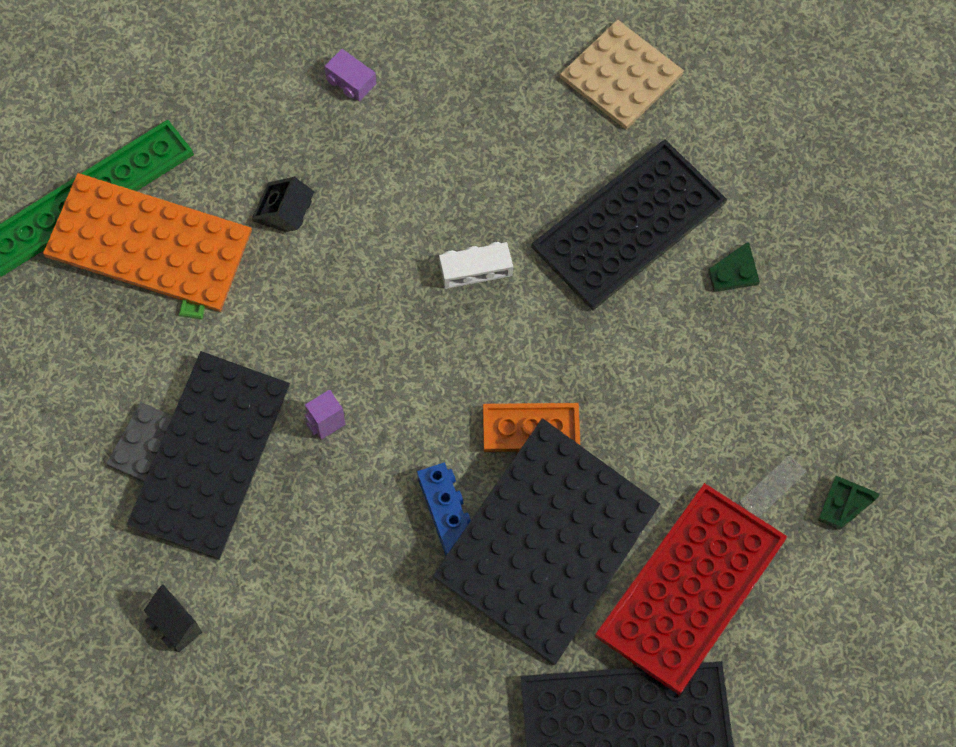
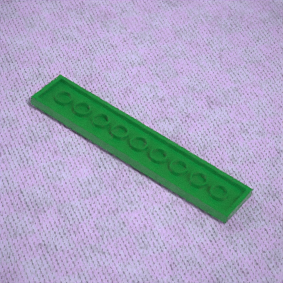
M167 119L81 174L138 191L192 157L194 153ZM76 177L0 224V277L45 250Z

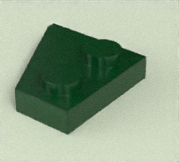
M749 242L709 269L714 292L759 285L760 281Z
M836 475L832 481L818 521L841 530L877 500L880 493Z

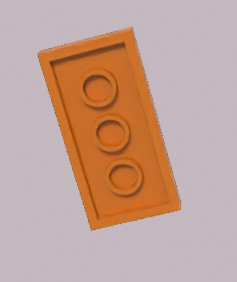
M579 403L483 404L484 452H518L542 418L580 445Z

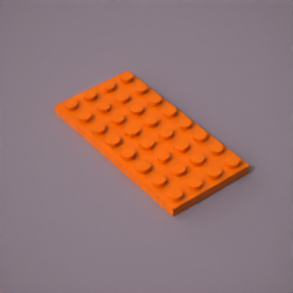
M77 173L43 254L47 258L179 300L184 299L192 304L199 306L201 304L205 308L221 312L250 238L252 228Z

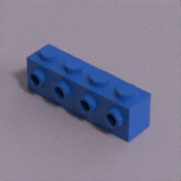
M444 462L417 471V479L444 553L447 555L471 519L468 512L464 513L461 505L464 504L460 490L455 491L453 483L456 482L452 469H447Z

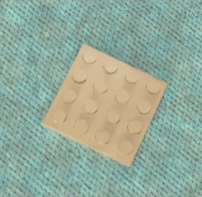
M617 20L560 74V78L627 130L683 75L684 70Z

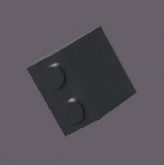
M296 177L268 182L251 221L284 232L298 230L303 224V217L312 203L311 199L315 191Z
M164 584L158 588L143 610L148 616L145 622L154 632L159 629L164 636L161 640L170 650L175 647L180 652L202 633L194 618Z

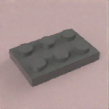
M140 402L108 459L107 466L145 482L173 416Z

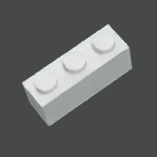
M494 242L484 247L472 246L463 251L456 252L452 250L439 255V265L445 289L513 275V264L507 242Z

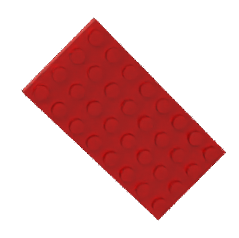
M704 483L599 628L595 638L680 695L788 536Z

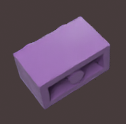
M343 49L325 65L327 81L333 86L337 85L342 88L345 95L349 98L354 97L360 101L376 85V73Z
M330 390L305 404L307 413L304 416L307 420V427L313 435L318 434L321 440L346 425L343 408Z

